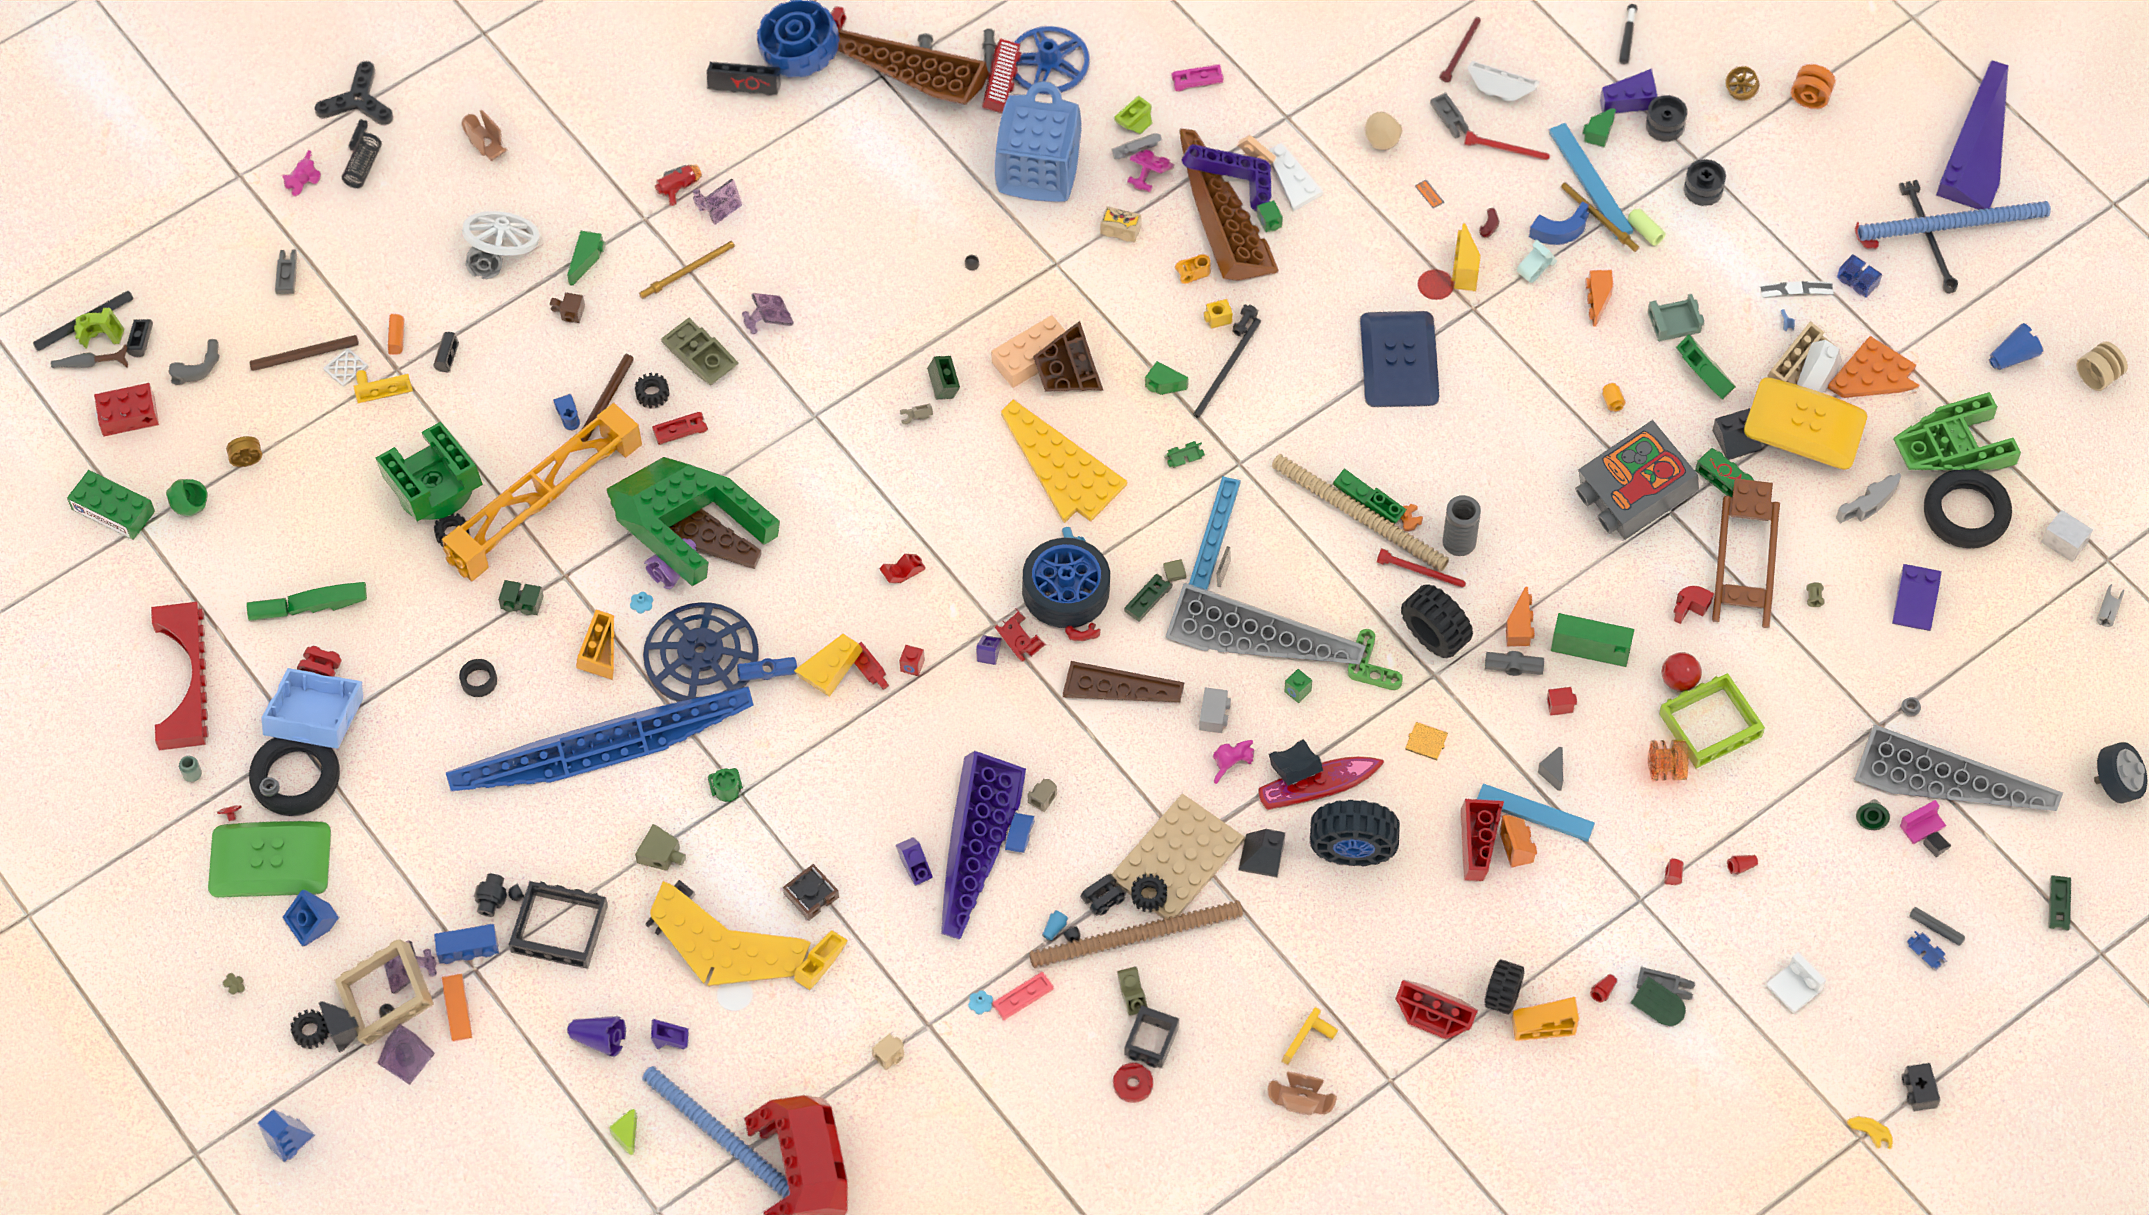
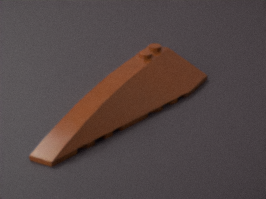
M1180 128L1179 134L1183 155L1190 145L1206 147L1196 130ZM1187 168L1201 222L1223 279L1239 281L1277 273L1279 269L1268 242L1265 238H1260L1258 234L1260 232L1259 228L1251 223L1250 214L1242 209L1243 203L1230 183L1224 181L1223 175Z

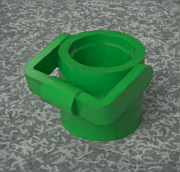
M725 768L708 775L712 797L716 795L720 801L730 802L735 800L740 793V789H743L737 768Z

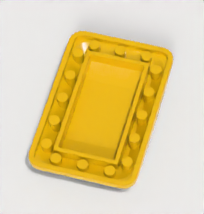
M1766 377L1759 382L1744 427V433L1753 440L1847 470L1854 463L1868 415L1865 410L1830 395L1786 381Z

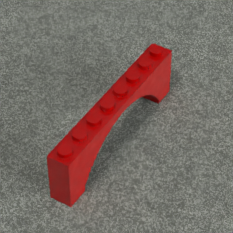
M197 601L151 607L152 626L155 633L161 632L176 641L189 655L192 665L191 682L184 699L168 718L160 724H155L156 745L159 750L206 745V737H209L208 726H205V720H208V712L204 707V703H207V693L204 692V687L207 686L206 675H203V670H206V661L203 658L206 648L205 642L202 641V636H205V628L201 624V620H204V610L199 607Z

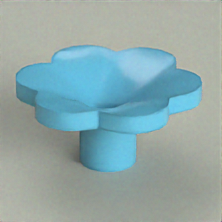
M643 591L632 595V602L630 603L632 610L642 614L652 609L653 597L651 595H647Z
M983 990L978 993H972L968 1004L969 1009L975 1010V1013L978 1015L989 1012L992 1009L993 997L987 995Z

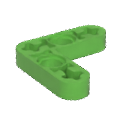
M1371 629L1361 630L1356 642L1363 645L1364 638L1369 636L1364 651L1367 656L1361 659L1357 673H1354L1357 664L1349 663L1348 676L1354 681L1389 690H1398L1401 688L1403 681L1400 672L1368 664L1376 635ZM1377 672L1380 674V678L1372 679L1370 674ZM1393 678L1397 679L1395 683H1391V680Z

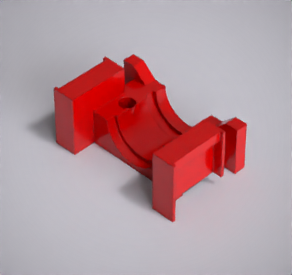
M1015 608L1017 613L1006 622L1003 621L1004 625L1002 627L996 625L995 629L1021 661L1026 660L1023 656L1025 652L1033 657L1046 643L1038 635H1035L1032 639L1020 626V623L1026 617Z

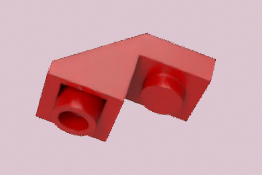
M903 554L896 564H883L879 569L889 583H902L924 571L926 567L917 554Z

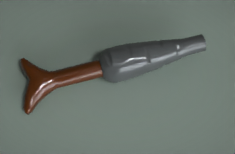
M125 344L122 349L113 354L95 356L90 352L51 361V367L88 368L93 367L98 362L118 361L127 368L128 362L125 358L127 345Z

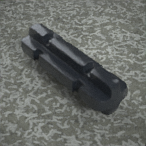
M363 119L358 121L351 137L352 140L348 144L349 150L354 151L361 134L365 133L368 128V121Z

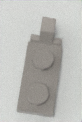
M1153 133L1112 148L1114 159L1125 158L1128 152H1131V154L1139 152L1141 147L1147 146V148L1158 145L1157 142L1162 141L1160 134Z

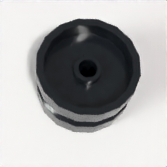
M1662 95L1652 100L1648 107L1646 130L1649 135L1656 140L1664 142L1678 139L1685 130L1688 115L1685 103L1672 95Z
M1701 159L1693 162L1687 169L1683 189L1687 199L1700 206H1710L1717 203L1721 199L1726 180L1725 169L1714 160Z

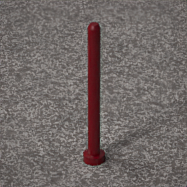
M1476 17L1473 20L1448 67L1439 75L1443 82L1449 83L1451 81L1453 70L1481 22L1480 17Z

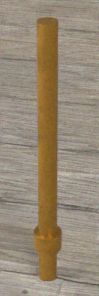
M1566 182L1561 185V188L1579 204L1582 201L1589 204L1588 212L1616 235L1623 245L1626 244L1634 252L1639 249V246L1631 240L1629 234L1622 232Z
M733 241L727 242L659 282L651 283L650 287L639 292L640 297L644 299L652 293L660 292L668 284L735 247Z

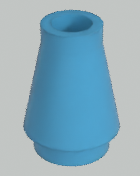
M1055 910L1054 913L1050 914L1042 936L1052 941L1067 925L1068 917Z

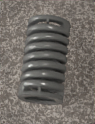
M1456 496L1447 504L1442 542L1445 550L1454 556L1468 555L1476 547L1481 507L1470 496Z

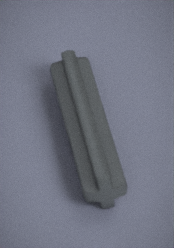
M1914 907L1910 912L1909 916L1958 946L1963 944L1965 935L1917 907Z

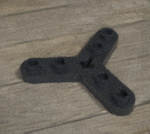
M362 61L358 64L349 92L320 100L314 107L316 115L323 119L354 109L359 110L380 125H388L394 118L389 107L369 95L375 76V67L370 61Z

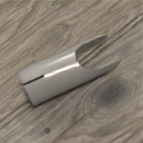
M2113 584L2106 591L2096 619L2098 624L2104 627L2113 626L2124 595V590H2122L2119 598H2114L2110 592Z

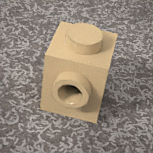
M889 1033L872 1048V1055L887 1070L893 1064H898L903 1059L904 1044L898 1037L894 1038Z

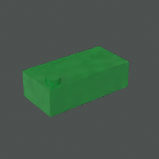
M1558 613L1551 652L1627 667L1635 629Z

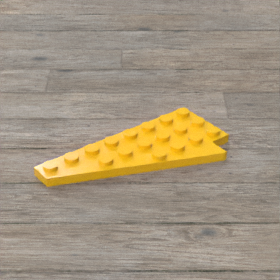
M1014 399L1001 411V416L1064 523L1075 512H1078L1091 522L1127 486V480Z

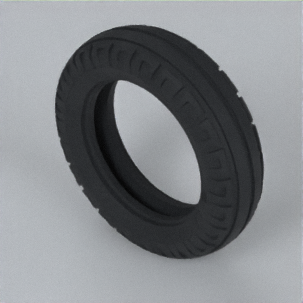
M1957 469L1942 474L1930 485L1924 499V514L1931 530L1943 541L1956 547L1968 549L1981 548L1995 542L2005 533L2012 517V503L2005 487L1993 476L1980 470ZM1962 488L1978 491L1991 502L1994 509V518L1988 524L1979 528L1958 526L1950 521L1943 512L1942 499L1953 490Z
M276 737L271 738L259 748L253 757L249 770V783L255 798L268 810L285 816L304 815L320 808L333 795L340 777L339 761L331 747ZM305 752L313 755L321 763L319 780L305 793L293 796L280 793L274 796H265L260 791V784L263 779L268 777L272 764L285 754Z

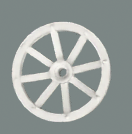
M485 211L473 214L465 219L462 228V235L470 245L481 251L496 255L512 256L525 254L535 249L539 243V230L532 222L507 212ZM477 222L486 223V224L474 225V224L477 223ZM519 229H526L530 234ZM474 230H487L476 237L470 232ZM514 234L530 241L522 245ZM491 235L497 237L495 245L482 241ZM508 237L515 246H501L502 238Z

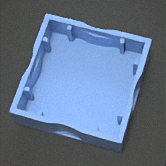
M287 668L278 686L276 695L270 700L261 717L263 735L338 749L363 700L362 681L323 676L313 672Z

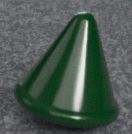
M1872 799L1859 807L1856 812V819L1865 829L1880 830L1889 823L1890 814L1877 799Z

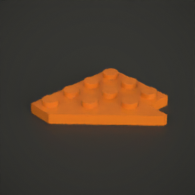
M1869 336L1828 384V389L1842 398L1917 391L1920 385L1908 378L1916 368L1915 363Z

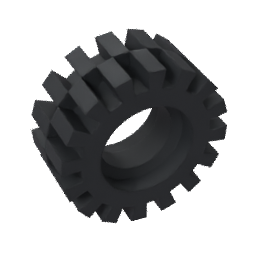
M651 372L649 376L644 374L643 379L639 377L638 382L636 381L635 393L640 405L643 404L645 408L648 405L652 409L653 405H655V408H659L658 404L663 406L664 401L667 402L669 387L664 376L660 375L659 377L658 373H655L653 376ZM649 387L659 388V391L655 394L645 393V390Z
M453 513L451 516L435 521V537L442 547H444L442 539L447 535L445 530L451 526H461L467 521L465 517H461L459 513L455 516Z
M1149 873V877H1146V874H1143L1142 878L1138 876L1137 881L1134 880L1131 887L1132 903L1136 904L1138 910L1142 908V912H1146V909H1149V913H1152V909L1158 911L1159 906L1162 908L1167 900V885L1164 884V880H1159L1158 875L1154 878L1152 873ZM1148 887L1154 888L1157 895L1154 898L1148 899L1142 896V890Z
M311 1009L310 1013L308 1010H304L305 1014L303 1015L299 1012V1017L294 1016V1023L291 1022L290 1024L291 1034L298 1046L301 1044V1047L304 1049L306 1046H308V1049H312V1045H315L317 1048L319 1047V1042L323 1045L325 1043L324 1038L327 1039V1033H329L324 1016L319 1011L315 1013L313 1009ZM310 1023L317 1025L315 1033L311 1035L302 1033L305 1025Z

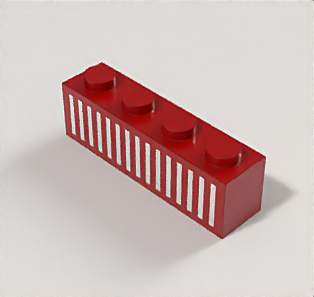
M1002 38L999 39L995 47L982 102L983 108L999 113L1003 112L1009 92L1011 93L1014 87L1012 79L1017 74L1018 67H1016V62H1019L1022 53L1019 51L1020 44Z

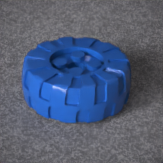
M790 0L776 5L768 14L764 15L760 21V28L757 29V43L762 58L767 66L780 67L781 76L790 78L810 76L812 73L821 71L828 66L830 60L835 57L838 51L839 33L836 22L826 7H822L820 3L813 0Z

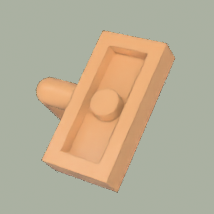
M1251 135L1241 139L1237 144L1245 153L1243 155L1264 159L1269 164L1273 163L1276 159L1274 154Z

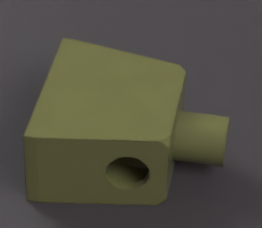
M655 824L651 826L635 853L638 864L665 871L669 869L672 862L683 865L686 859V855L679 852L680 845L678 839Z

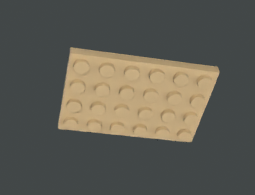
M1182 793L1113 871L1112 875L1117 880L1116 885H1121L1130 895L1134 880L1137 881L1138 876L1142 878V875L1146 874V877H1149V873H1152L1155 878L1158 875L1159 880L1163 879L1164 884L1167 885V900L1162 908L1159 906L1158 911H1155V909H1152V911L1162 918L1169 919L1170 916L1174 918L1175 915L1180 916L1245 841V837ZM1148 887L1144 888L1141 894L1143 897L1150 899L1154 898L1157 892L1154 888Z

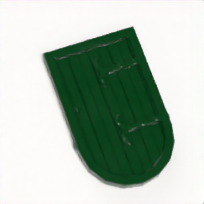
M1649 976L1630 1002V1004L1665 1026L1678 1025L1686 1014V1006L1683 1000Z

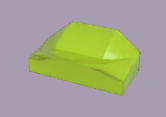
M1138 95L1114 116V121L1127 130H1133L1141 134L1153 123L1151 119L1152 105Z

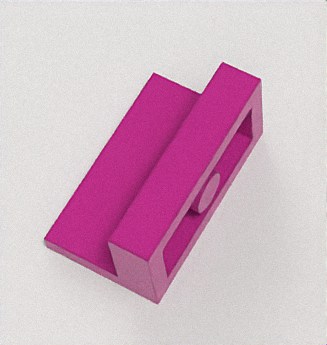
M1936 800L1902 818L1900 827L1913 845L1946 827V824L1937 813L1940 805Z

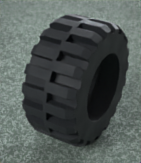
M1426 584L1420 586L1402 603L1401 615H1403L1402 618L1406 622L1407 628L1411 630L1413 636L1427 650L1432 651L1436 656L1441 658L1453 657L1473 636V627L1463 609L1458 606L1459 604L1450 595L1434 585Z

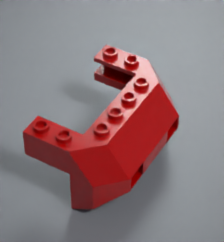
M800 1095L774 1099L744 1117L748 1136L751 1137L759 1132L760 1138L767 1139L775 1133L778 1134L790 1195L763 1211L764 1215H846L848 1211V1180L832 1106L824 1098Z

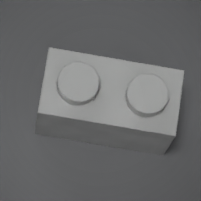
M1205 687L1199 730L1222 733L1223 726L1227 727L1228 715H1225L1226 709L1230 710L1231 698H1228V690Z

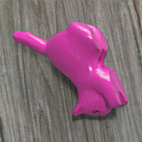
M308 150L305 157L297 163L292 173L282 175L284 187L292 189L293 196H297L302 192L305 183L311 182L316 184L320 180L321 173L314 167V161L311 160V150Z
M1253 740L1237 743L1235 747L1230 746L1229 743L1223 744L1214 752L1213 758L1220 769L1215 775V784L1219 782L1228 769L1240 760L1247 761L1248 764L1254 762L1255 751L1254 748L1250 747L1253 744Z

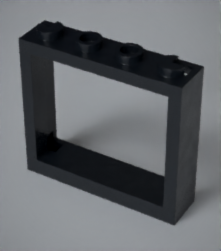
M529 881L509 942L511 953L588 969L608 908L606 897L600 896L598 893H585L581 889L571 890L561 885L552 886L542 881L540 883ZM536 896L598 909L584 953L522 940Z

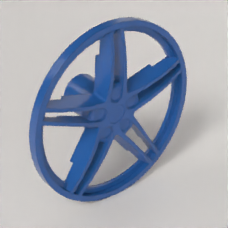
M1056 26L1037 27L1023 33L1014 41V43L1020 44L1027 37L1034 35L1038 52L1022 53L1019 62H1016L1018 66H1038L1034 84L1039 82L1042 70L1046 71L1043 77V81H1046L1051 69H1054L1073 79L1064 85L1057 86L1062 93L1078 85L1087 74L1090 62L1088 48L1084 41L1070 30ZM1043 32L1063 33L1071 37L1072 40L1065 41L1057 46L1056 41L1047 39ZM1036 33L1040 34V37L1042 39L1041 43L1039 42ZM1078 47H1081L1084 54V64L1081 71L1062 59ZM1018 73L1013 77L1019 85L1027 90L1034 85L1025 81ZM1046 91L1039 92L1040 94H1049Z

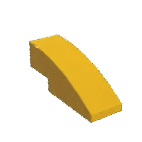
M831 930L808 953V958L796 969L794 980L811 990L834 963L848 940Z

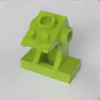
M103 308L102 313H86L75 317L76 325L74 329L77 334L75 338L79 339V344H82L85 349H87L90 339L96 337L98 333H106L113 344H120L125 329L111 308Z

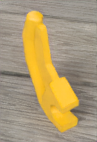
M1856 1116L1847 1120V1124L1852 1129L1866 1132L1871 1137L1876 1148L1880 1149L1881 1142L1885 1141L1888 1144V1149H1892L1893 1138L1888 1127L1869 1117Z

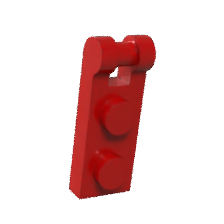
M696 412L654 425L652 429L657 443L660 445L695 433H704L708 430V427L703 422L702 412Z

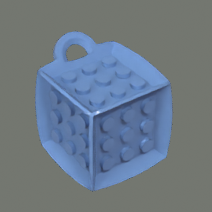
M1047 81L1037 82L1029 88L1026 95H1009L998 130L994 167L996 186L1000 193L1038 201L1065 202L1069 199L1079 158L1082 129L1081 112L1078 104L1062 100L1061 92L1054 84ZM1046 91L1052 96V103L1035 101V97L1039 92Z

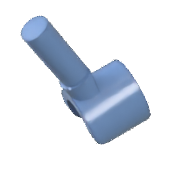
M1782 309L1780 312L1784 318L1783 330L1787 331V328L1794 330L1795 320L1789 318L1786 311Z

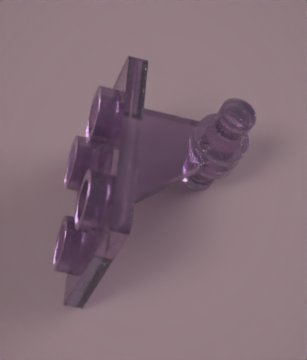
M733 179L728 180L707 197L700 194L699 189L693 190L695 205L698 206L699 211H708L712 223L715 225L742 206L741 198Z
M753 293L751 297L757 308L751 315H749L748 311L742 312V317H744L743 323L750 330L751 334L758 332L755 325L756 322L762 319L765 323L788 326L794 324L783 299L777 295Z
M407 940L406 942L411 945L419 968L425 967L428 969L429 976L431 977L437 975L435 969L437 963L435 957L431 955V950H423L425 957L416 956L412 941ZM400 955L384 964L391 993L396 994L411 983Z

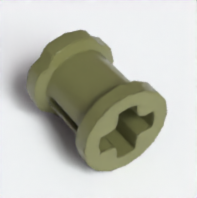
M1819 582L1809 583L1806 586V590L1809 593L1808 606H1823L1825 603L1824 598H1822L1824 586Z

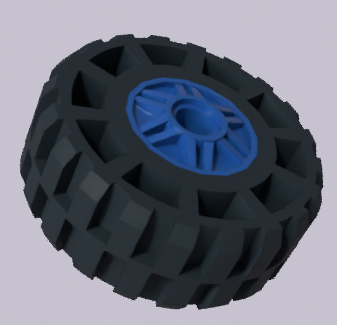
M1339 800L1319 807L1311 817L1310 846L1318 857L1330 863L1362 867L1377 865L1388 861L1399 849L1400 821L1393 811L1378 803H1371L1365 800Z

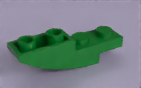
M1688 334L1676 346L1677 350L1682 354V358L1722 400L1736 387L1691 335Z
M1345 468L1332 484L1347 496L1349 495L1351 499H1355L1356 502L1365 505V508H1370V511H1375V514L1384 517L1385 521L1389 520L1390 523L1396 524L1407 510L1377 487L1372 489Z

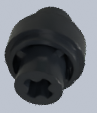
M488 873L485 882H480L476 886L474 897L475 902L478 903V914L494 917L496 908H501L505 904L507 893L506 888L503 887L504 877Z

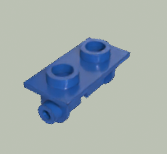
M1915 931L1917 936L1915 938L1912 936L1908 939L1909 947L1919 956L1924 951L1927 952L1922 959L1931 968L1939 969L1942 965L1940 963L1942 959L1947 962L1944 958L1946 953L1938 946L1935 948L1929 944L1931 939L1923 932L1919 934Z

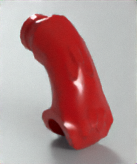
M1857 222L1855 233L1860 243L1866 249H1877L1879 246L1878 240H1860L1858 236L1859 222Z
M1090 623L1086 631L1081 632L1072 626H1067L1065 633L1068 635L1069 640L1086 641L1098 638L1101 629L1094 630L1096 624Z

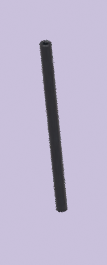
M1259 318L1254 319L1193 413L1196 418H1200L1261 323Z

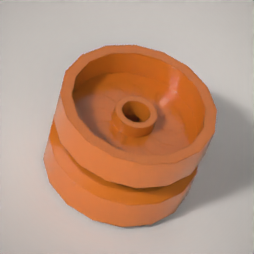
M1817 64L1803 65L1798 70L1796 79L1791 87V96L1798 104L1810 109L1823 108L1828 104L1836 83L1835 76L1823 66Z

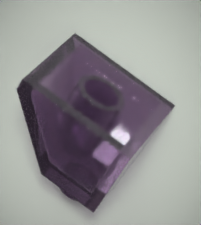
M399 1023L387 1038L377 1063L410 1085L435 1053L414 1032Z

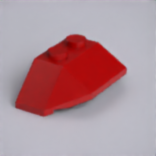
M1404 979L1395 998L1408 1024L1444 1039L1470 1030L1478 1012L1476 1008L1459 998L1427 985Z

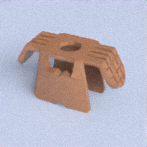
M482 109L480 114L485 128L474 114L465 115L461 123L462 128L468 136L470 143L480 151L481 155H486L492 161L508 150L501 146V129ZM486 138L491 140V144L485 146L484 139Z
M1287 1072L1290 1087L1281 1085L1277 1080L1270 1081L1268 1085V1096L1273 1103L1285 1106L1288 1111L1312 1115L1316 1113L1325 1115L1332 1111L1337 1100V1096L1334 1093L1327 1095L1319 1094L1318 1091L1324 1080L1313 1076Z

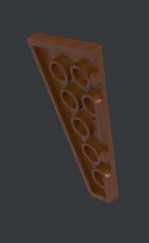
M703 509L696 511L669 527L681 539H691L696 544V551L755 569L762 554L761 549L745 538L735 534L731 528L722 525L718 519Z

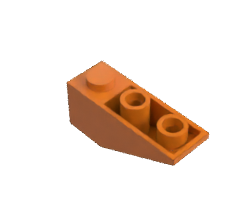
M1590 270L1589 278L1585 279L1586 289H1589L1587 303L1591 304L1589 319H1592L1593 327H1596L1612 296L1614 285L1612 270Z
M1528 587L1524 588L1507 620V646H1530L1531 639H1534L1535 631L1534 627H1531L1533 611H1530L1529 605H1532V594H1528Z

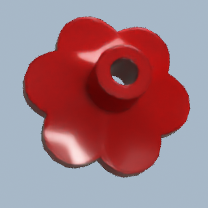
M242 805L223 808L217 811V814H226L228 821L235 820V812L241 809Z

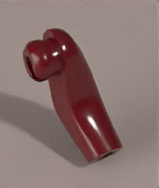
M1495 208L1487 210V222L1483 227L1481 225L1479 228L1480 235L1483 238L1490 237L1499 226L1500 221Z

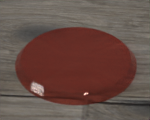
M1439 269L1425 271L1421 274L1417 283L1420 293L1432 300L1444 299L1454 289L1452 277L1447 272Z

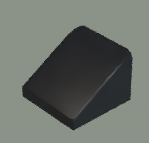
M1939 832L1927 836L1923 842V845L1936 858L1951 847V844Z

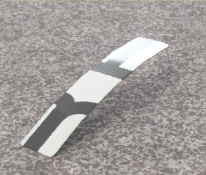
M1795 281L1760 286L1762 297L1788 294H1834L1831 282Z

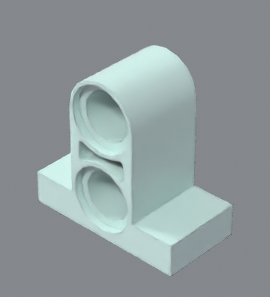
M1538 240L1532 244L1533 250L1519 264L1516 270L1530 283H1533L1549 265L1554 266L1557 262L1551 251Z

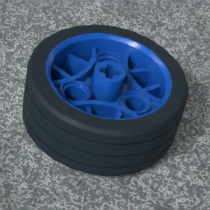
M1061 537L1051 539L1037 546L1026 558L1023 566L1022 596L1029 612L1039 621L1057 628H1066L1067 626H1072L1073 628L1080 627L1097 618L1107 605L1110 592V568L1104 555L1092 544L1076 538ZM1086 588V589H1088V590H1090V591H1092V592H1091V593H1087V592H1083V590ZM1048 591L1051 595L1046 596L1044 593Z

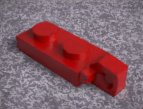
M861 641L859 645L863 651L854 664L873 685L877 682L884 690L889 686L883 678L886 675L885 670Z

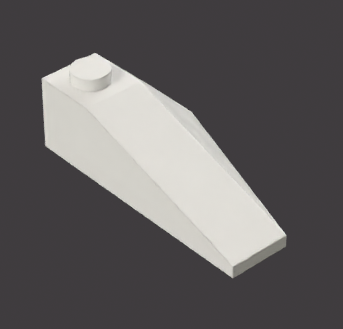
M1827 340L1812 343L1797 385L1823 393L1828 384L1837 375L1842 361L1840 349Z

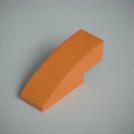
M462 973L442 977L452 1041L472 1038L468 1001Z

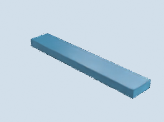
M1484 783L1477 797L1480 800L1504 801L1501 812L1587 842L1595 826V822Z

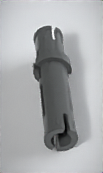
M987 28L983 31L984 42L982 43V49L984 50V61L990 73L996 43L994 41L995 31Z

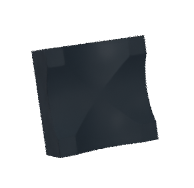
M1304 739L1298 741L1287 750L1274 751L1269 754L1271 766L1288 786L1323 771L1321 758L1312 752Z

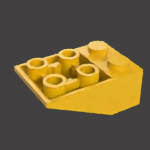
M1466 223L1462 224V230H1458L1452 281H1455L1454 289L1476 291L1481 255Z

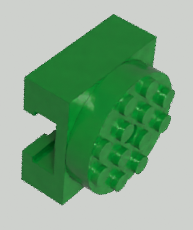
M441 421L421 432L429 446L404 459L395 447L375 457L383 479L397 495L405 512L413 516L417 522L421 519H440L457 512L467 503L472 491L483 485L476 464Z

